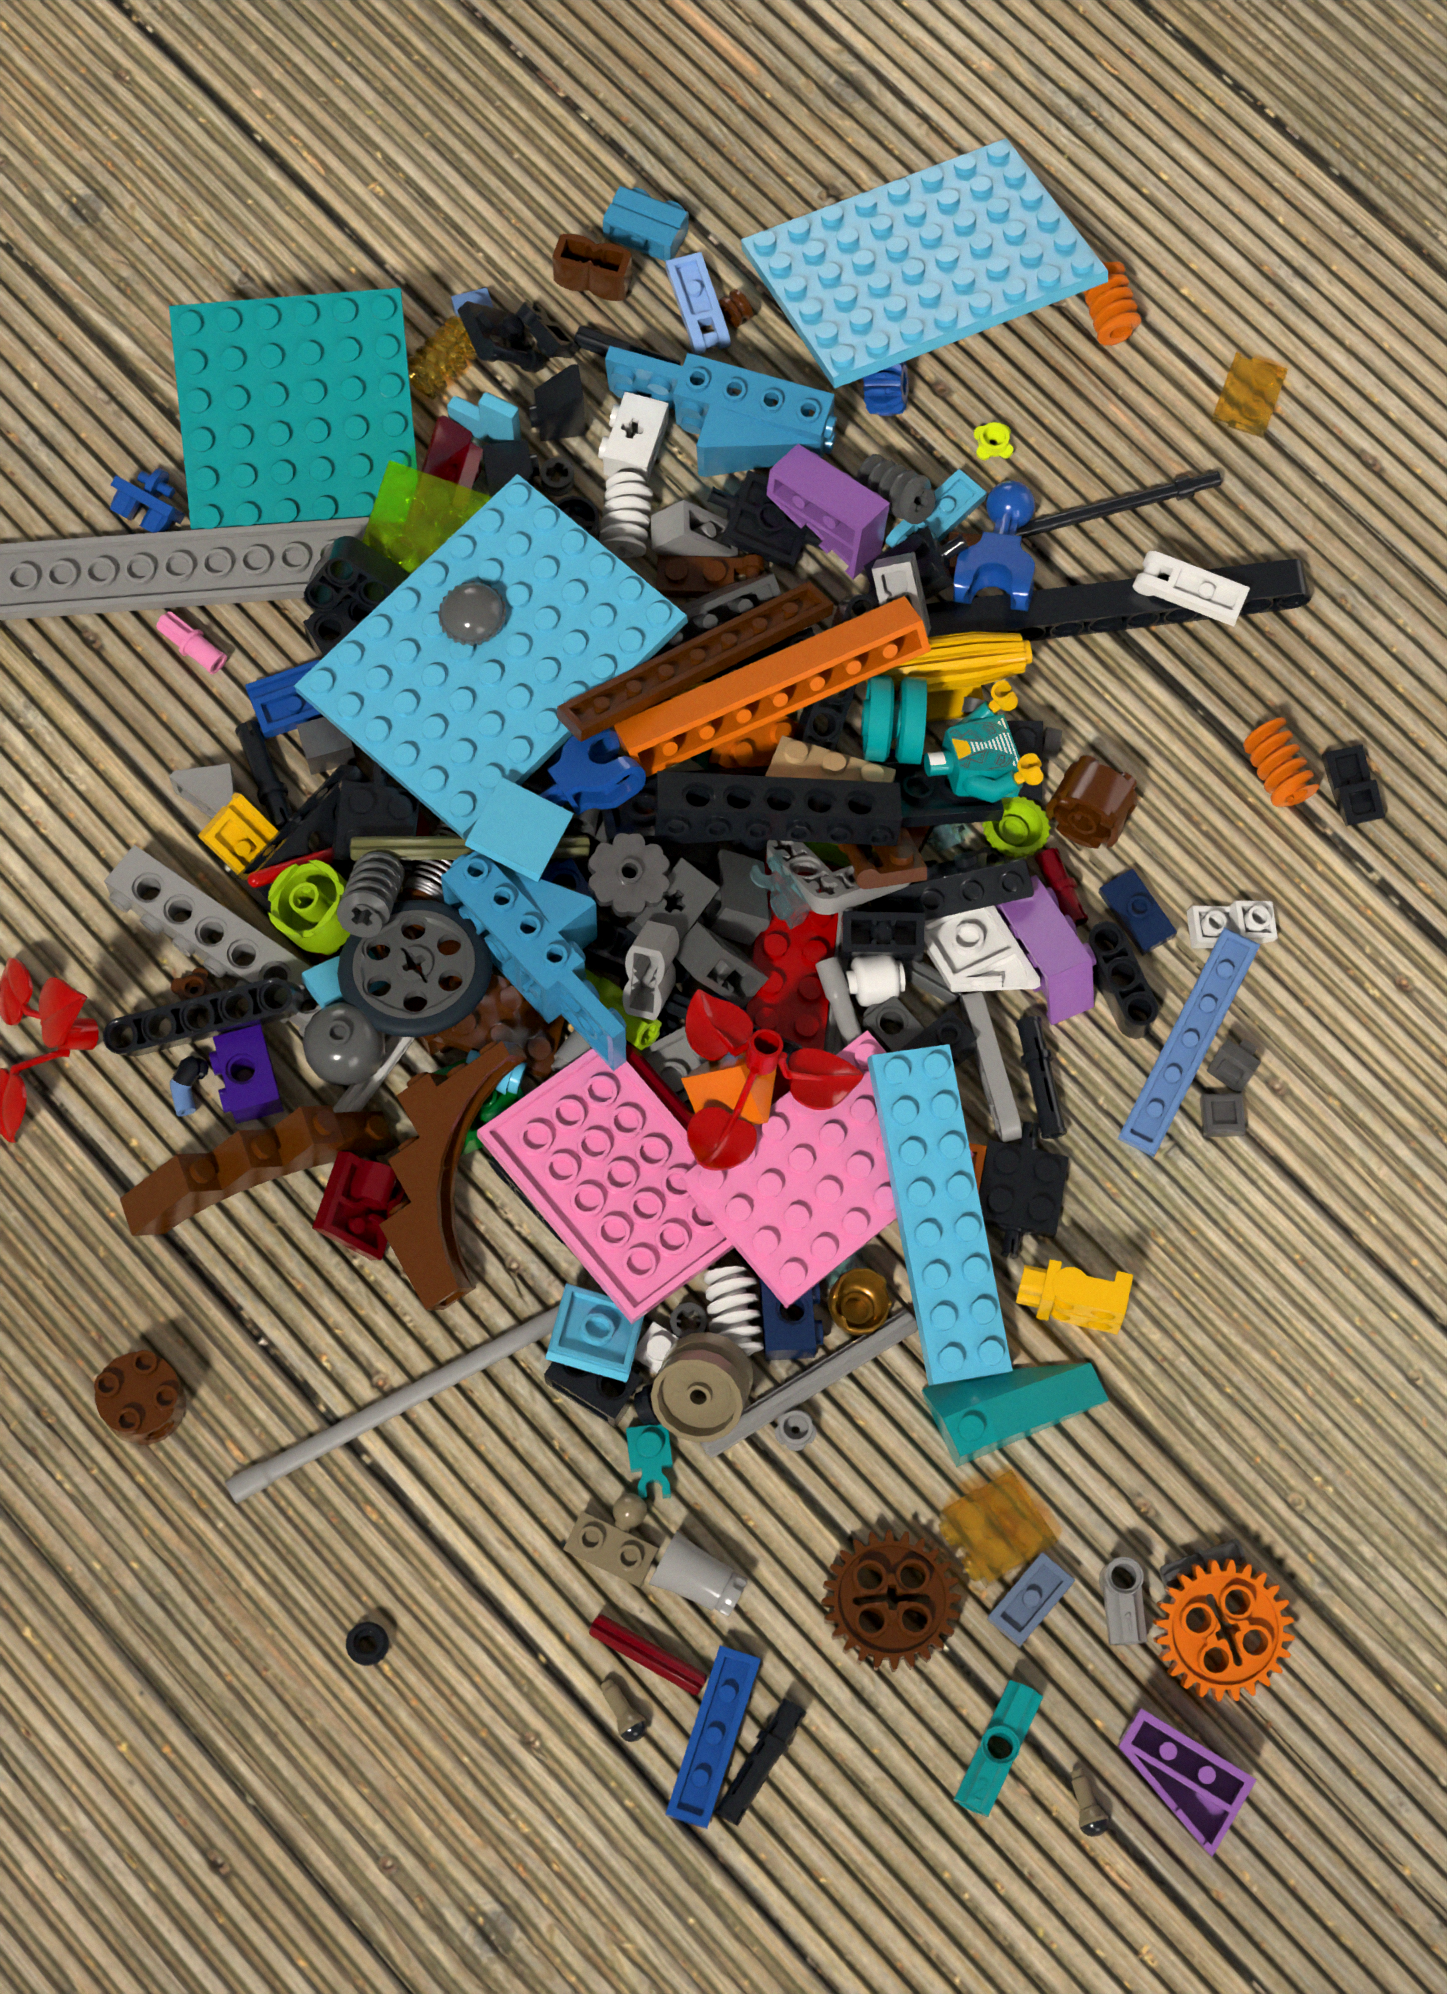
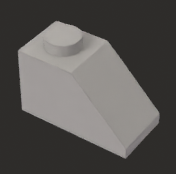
M682 500L651 515V550L664 556L738 558V548L720 541L727 524V520L686 500Z

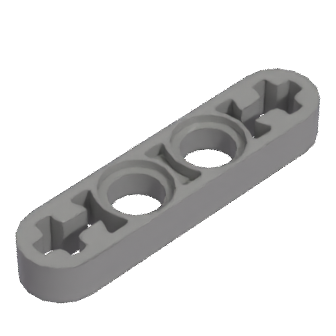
M981 991L960 995V1007L964 1024L977 1037L973 1055L997 1137L1001 1143L1022 1138V1128L984 996Z

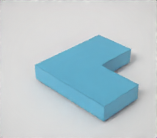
M485 392L478 402L479 406L458 396H453L447 405L449 419L471 431L472 436L488 444L521 440L519 408L503 399Z

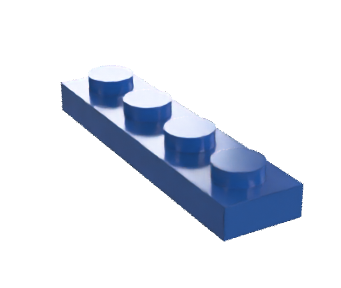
M721 1645L719 1646L669 1801L666 1816L708 1829L761 1662L760 1658Z

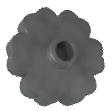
M617 834L613 840V845L600 843L595 850V854L589 859L588 869L592 876L589 879L588 889L594 895L595 901L599 906H609L612 904L613 912L617 916L624 917L629 915L638 917L643 913L645 905L657 907L662 897L668 891L670 883L665 874L668 871L669 860L663 855V851L658 844L645 846V840L640 834ZM623 875H631L634 878H626Z

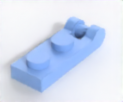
M698 252L666 260V272L689 337L693 354L706 353L707 348L718 346L719 349L730 347L729 332L702 253ZM712 325L713 332L702 334L700 327Z

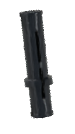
M249 721L250 731L246 722H244L235 729V733L239 738L259 789L257 791L259 803L265 805L272 825L279 831L282 828L281 825H285L294 815L287 799L289 791L286 783L281 782L261 733L259 722Z
M1030 1016L1022 1018L1016 1023L1024 1054L1020 1059L1022 1066L1027 1068L1041 1129V1138L1046 1140L1055 1139L1066 1135L1067 1128H1065L1050 1063L1054 1058L1052 1051L1047 1049L1041 1017Z
M786 1698L782 1699L781 1704L765 1730L758 1732L756 1736L758 1741L753 1751L738 1772L725 1797L715 1809V1813L735 1826H739L745 1812L755 1799L773 1766L781 1755L785 1756L788 1752L789 1747H787V1744L807 1714L804 1709Z

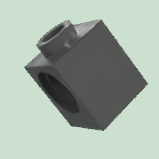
M892 996L883 1004H872L864 1012L861 1032L863 1034L868 1030L882 1048L889 1053L900 1050L925 1028L895 996ZM892 1022L897 1024L901 1031L891 1035L885 1033L880 1026L884 1023Z

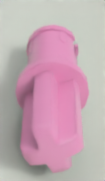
M170 611L160 616L156 625L157 630L180 648V654L183 656L189 655L207 669L211 675L217 673L224 666L227 655L207 641L200 629L194 630Z

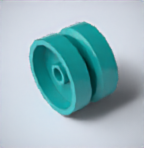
M876 675L868 679L861 718L864 761L885 762L890 753L891 740L895 738V757L899 763H921L927 713L926 678L904 677L899 686L897 701H894V682L890 675Z

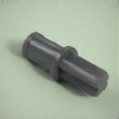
M1235 1538L1227 1543L1206 1550L1196 1548L1192 1555L1162 1565L1160 1567V1577L1165 1587L1178 1588L1181 1587V1584L1178 1581L1177 1574L1181 1573L1189 1579L1193 1578L1191 1565L1194 1563L1199 1565L1204 1572H1207L1208 1559L1216 1560L1220 1570H1222L1226 1558L1234 1560L1235 1566H1241L1244 1562L1246 1563V1558L1240 1542Z

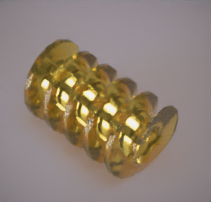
M450 316L445 321V326H440L435 331V336H430L425 341V346L417 348L415 356L408 357L410 383L431 400L437 397V392L433 385L441 390L448 386L443 375L451 380H455L458 376L453 365L461 370L467 368V361L463 355L471 360L477 358L476 351L460 317Z

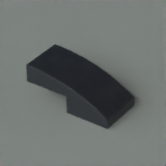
M1363 744L1322 754L1330 788L1345 826L1384 819L1385 813L1376 779L1371 780Z

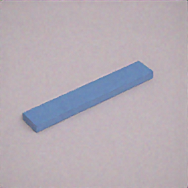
M1225 927L1223 928L1118 1136V1140L1155 1157L1260 944Z

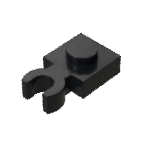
M524 302L516 312L517 316L526 325L531 327L528 331L538 341L536 343L538 349L550 358L561 357L571 359L580 348L557 322L551 321L547 317L546 312L537 303L531 307L527 302Z

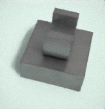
M1245 1038L1239 1046L1227 1039L1219 1049L1207 1072L1235 1092L1241 1093L1261 1064L1259 1060L1252 1056L1258 1047Z

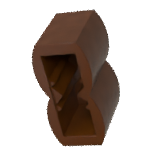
M561 234L552 256L554 282L568 290L590 291L597 297L605 300H625L632 281V254L627 249L615 244H595L589 238L578 234Z

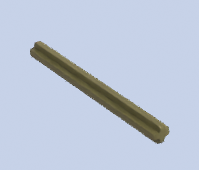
M563 835L551 859L588 857L590 852L589 837L587 835ZM460 836L353 837L350 841V856L354 861L370 852L390 854L397 860H456L459 856L463 854L469 855L475 850L465 846L467 838L464 840Z

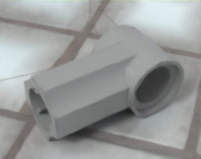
M1129 1557L1114 1559L1099 1574V1585L1104 1595L1109 1646L1133 1645L1147 1642L1141 1587L1144 1574L1138 1562ZM1114 1568H1123L1129 1573L1131 1584L1128 1589H1119L1113 1584L1111 1573Z

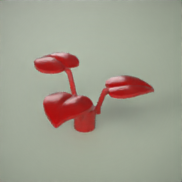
M9 957L0 979L1 1018L7 1025H18L23 1013L26 1016L41 1019L40 1024L42 1026L41 1032L44 1044L49 1048L58 1047L55 1051L13 1065L10 1068V1072L6 1068H0V1134L8 1142L16 1143L15 1135L23 1120L27 1103L25 1083L22 1077L19 1076V1073L24 1069L58 1057H69L70 1050H93L98 1042L99 1030L94 1018L77 1017L88 997L72 988L59 977H51L46 980L39 997V1011L32 1009L28 1005L33 993L31 976L20 960Z
M701 989L694 993L690 1001L685 1019V1032L691 1048L701 1057L711 1061L724 1058L728 1052L737 1057L746 1051L745 1064L750 1070L731 1115L722 1108L707 1107L696 1112L690 1119L686 1133L687 1142L697 1163L705 1169L716 1171L728 1170L745 1162L753 1153L757 1142V1131L752 1124L738 1118L757 1075L770 1074L779 1064L783 1077L792 1079L790 1092L793 1098L805 1107L814 1110H827L837 1106L863 1079V1072L848 1061L832 1053L815 1048H804L793 1052L789 1057L787 1065V1054L782 1052L783 1040L781 1036L770 1029H760L753 1033L751 1018L737 1005L713 997Z

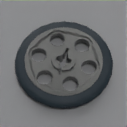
M433 900L396 902L388 922L383 926L379 935L374 937H358L350 934L339 957L337 971L340 992L346 1003L364 1012L377 1031L397 1037L416 1038L438 1034L461 1022L472 1013L483 999L491 981L493 963L491 951L485 942L483 932L478 935L471 919H463L459 914V910ZM415 924L424 927L425 933L419 939L410 940L403 936L404 930L410 925ZM447 940H455L461 944L460 950L453 955H444L438 949ZM376 945H385L390 948L389 955L382 960H373L368 956V953ZM406 955L411 963L414 962L416 966L422 967L424 981L419 973L408 969ZM447 976H457L462 980L461 986L454 991H445L439 985ZM377 981H386L391 985L390 991L383 996L371 995L369 988ZM420 996L427 1000V1005L421 1011L410 1012L404 1007L406 1001L411 997Z

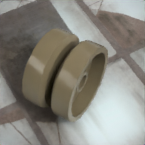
M711 1332L692 1333L677 1340L666 1353L662 1366L655 1377L650 1395L653 1412L663 1427L675 1436L688 1441L713 1442L728 1435L739 1423L754 1380L751 1362L741 1347L729 1338Z

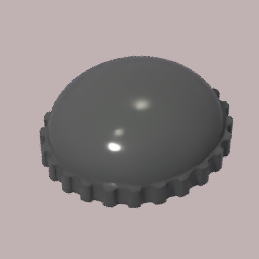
M471 581V583L464 582L462 585L455 586L453 590L448 591V595L443 597V602L439 605L438 618H440L439 625L442 626V632L447 634V638H452L453 642H460L461 645L469 644L474 646V644L481 645L484 641L489 642L491 637L497 636V632L502 630V624L505 623L506 609L505 601H502V595L498 594L497 589L491 588L489 584L484 585L483 582L475 583V581Z

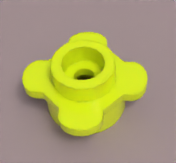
M997 422L978 426L973 434L974 438L978 441L977 457L981 460H988L990 457L997 456L1004 459L1011 457L1014 448L1009 444L1010 428L1005 424ZM995 440L997 443L993 445L990 441Z

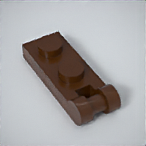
M754 554L746 555L743 558L658 555L656 590L664 597L699 598L724 586L737 583L734 582V575H745V580L761 576L765 571V559L760 555Z

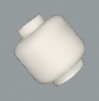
M857 956L852 961L851 970L844 972L849 995L854 994L856 1001L861 1006L868 1007L872 1004H883L892 996L898 999L900 992L905 991L906 982L903 964L901 960H895L893 956Z

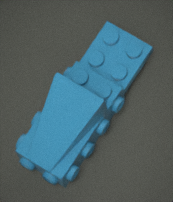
M609 346L605 357L609 391H612L622 399L624 393L629 392L669 403V410L671 408L675 409L676 425H680L683 430L689 433L700 434L696 445L699 476L710 477L771 467L797 444L818 454L822 459L824 453L831 454L837 434V432H834L837 417L834 416V394L691 353H687L683 366ZM732 388L739 389L741 393L739 395L733 394ZM774 399L778 401L777 405H772ZM810 409L815 412L813 416L809 415Z
M473 851L469 855L463 854L451 864L450 869L441 875L444 903L459 910V914L463 919L470 918L476 927L478 935L483 932L485 942L491 951L493 964L548 1024L559 1015H562L613 1071L618 1069L626 1062L627 1041L625 1028L627 1025L614 1008L608 1010L598 1000L600 998L598 991L590 981L585 979L587 977L585 972L586 957L582 950L597 939L596 902L589 896L543 879H539L536 882L505 865L491 861L489 857L477 851Z

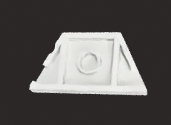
M994 905L925 921L924 948L951 992L1036 989L1041 986L1040 977Z

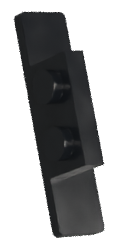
M968 851L956 855L953 858L954 860L938 863L937 860L924 861L927 866V880L912 882L903 889L873 899L870 902L873 912L925 913V921L1029 898L1034 895V888L1027 861L1024 857L990 864L987 852L977 854L975 851Z

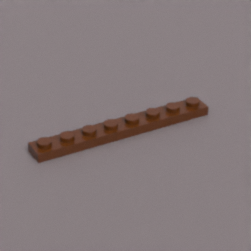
M808 581L557 706V718L582 742L831 616L833 603Z

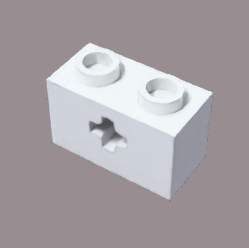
M629 392L624 393L621 405L615 404L611 412L609 426L613 428L610 437L604 436L599 448L598 458L603 459L604 475L610 476L618 472H632L642 476L646 480L645 486L648 485L669 423V403Z

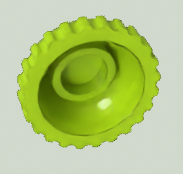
M1005 797L1001 799L1004 808L1002 821L982 823L984 828L983 834L987 837L986 840L998 852L1007 856L1018 858L1034 855L1036 851H1040L1046 844L1047 838L1050 836L1049 830L1051 827L1048 825L1049 819L1046 818L1045 811H1042L1041 807L1036 805L1033 800H1027L1026 797Z

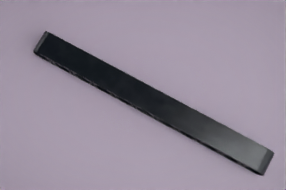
M1298 559L1205 569L1250 587L1239 616L1299 608L1311 600L1304 563ZM1158 575L1157 578L1168 582L1170 575ZM1136 578L1033 591L1028 611L1010 609L1011 599L1009 594L973 598L971 604L953 601L926 604L931 624L928 637L972 631L1020 633L1022 640H1029V642L1213 618L1157 596H1145L1138 593L1133 588Z

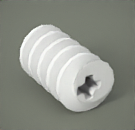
M632 472L614 473L606 479L607 490L604 494L605 504L602 509V531L599 533V542L618 558L640 557L646 553V545L643 542L648 539V532L645 529L650 523V519L646 515L651 512L649 501L653 499V491L644 486L646 480L642 476Z
M739 1266L723 1267L708 1271L704 1274V1282L710 1286L706 1290V1299L712 1303L707 1306V1314L714 1318L709 1322V1331L729 1338L742 1348L746 1356L763 1350V1343L751 1341V1337L762 1333V1327L749 1324V1321L760 1317V1311L748 1309V1305L758 1301L759 1297L757 1294L746 1293L747 1288L757 1284V1279L744 1276V1272L747 1269Z

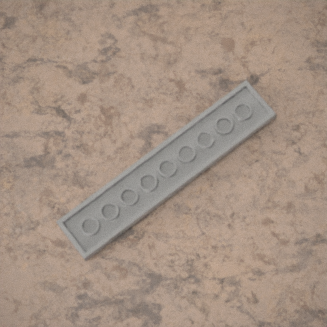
M369 517L0 544V620L304 598V591L314 566L336 539L342 536H352L371 547Z

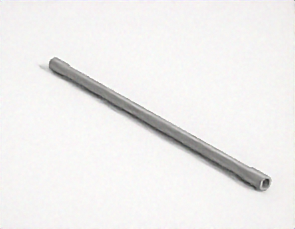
M599 1284L589 1289L607 1295ZM559 1306L264 1463L256 1464L226 1480V1486L235 1503L237 1504L260 1492L277 1479L551 1334Z

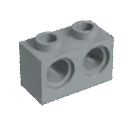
M915 552L876 560L872 567V574L879 605L883 606L905 596L923 620L928 637L931 624Z

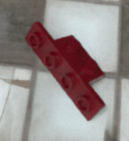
M444 415L436 421L400 537L401 543L427 558L438 549L444 526L458 516L463 517L469 510L472 503L471 489L482 470L479 463L483 449L470 442L472 432Z

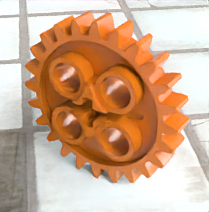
M1226 1558L1222 1570H1220L1217 1561L1214 1559H1208L1207 1572H1204L1199 1565L1194 1563L1191 1565L1193 1578L1189 1579L1187 1576L1178 1573L1177 1578L1181 1587L1178 1590L1170 1586L1164 1588L1172 1597L1170 1603L1157 1602L1156 1604L1166 1612L1164 1618L1153 1619L1154 1624L1164 1628V1633L1155 1636L1153 1641L1167 1646L1158 1657L1162 1661H1174L1167 1671L1169 1675L1174 1677L1184 1673L1180 1682L1182 1687L1188 1689L1197 1682L1196 1694L1200 1697H1204L1209 1688H1211L1212 1697L1216 1701L1222 1700L1225 1690H1227L1231 1699L1239 1701L1240 1688L1242 1687L1248 1694L1254 1696L1256 1695L1254 1682L1258 1680L1269 1687L1271 1683L1266 1673L1269 1670L1280 1674L1283 1672L1276 1662L1277 1657L1290 1658L1291 1656L1287 1650L1281 1647L1282 1642L1295 1639V1636L1283 1631V1626L1294 1622L1293 1617L1281 1615L1280 1612L1289 1604V1601L1284 1598H1273L1280 1589L1278 1584L1272 1583L1265 1587L1263 1586L1267 1578L1265 1572L1259 1571L1251 1578L1252 1565L1244 1562L1237 1572L1234 1560ZM1239 1589L1243 1595V1604L1237 1611L1229 1612L1225 1605L1226 1596L1232 1590ZM1208 1594L1213 1595L1219 1618L1232 1625V1627L1226 1630L1232 1646L1240 1656L1241 1663L1239 1665L1234 1664L1228 1641L1215 1634V1632L1221 1629L1215 1613L1208 1605L1206 1600ZM1201 1607L1204 1611V1622L1198 1629L1190 1630L1186 1623V1616L1191 1609ZM1257 1629L1261 1637L1260 1645L1254 1651L1246 1652L1243 1647V1638L1250 1630ZM1218 1647L1222 1653V1661L1218 1667L1209 1670L1204 1665V1655L1209 1649Z

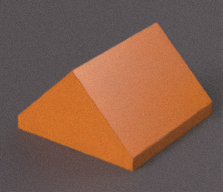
M746 1051L737 1057L729 1052L720 1060H708L681 1078L695 1113L707 1107H719L730 1115L733 1113L750 1071L745 1064ZM776 1069L770 1074L756 1076L738 1118L739 1120H744L752 1125L768 1123Z

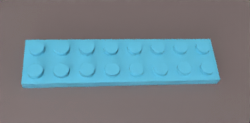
M950 1044L871 1055L867 1058L928 1385L932 1386L1012 1372Z

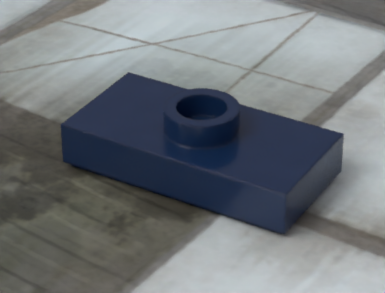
M1134 869L1127 871L1100 887L1099 895L1142 956L1176 936V929Z

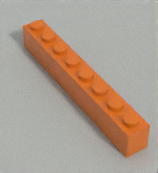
M903 596L665 701L614 725L625 756L636 760L642 766L646 777L657 773V771L669 768L930 652L931 649L923 620L906 597Z

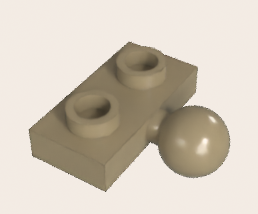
M628 1493L620 1496L614 1503L613 1515L616 1521L613 1526L581 1511L563 1550L641 1588L659 1548L628 1534L632 1527H636L644 1521L647 1514L644 1500L636 1494Z

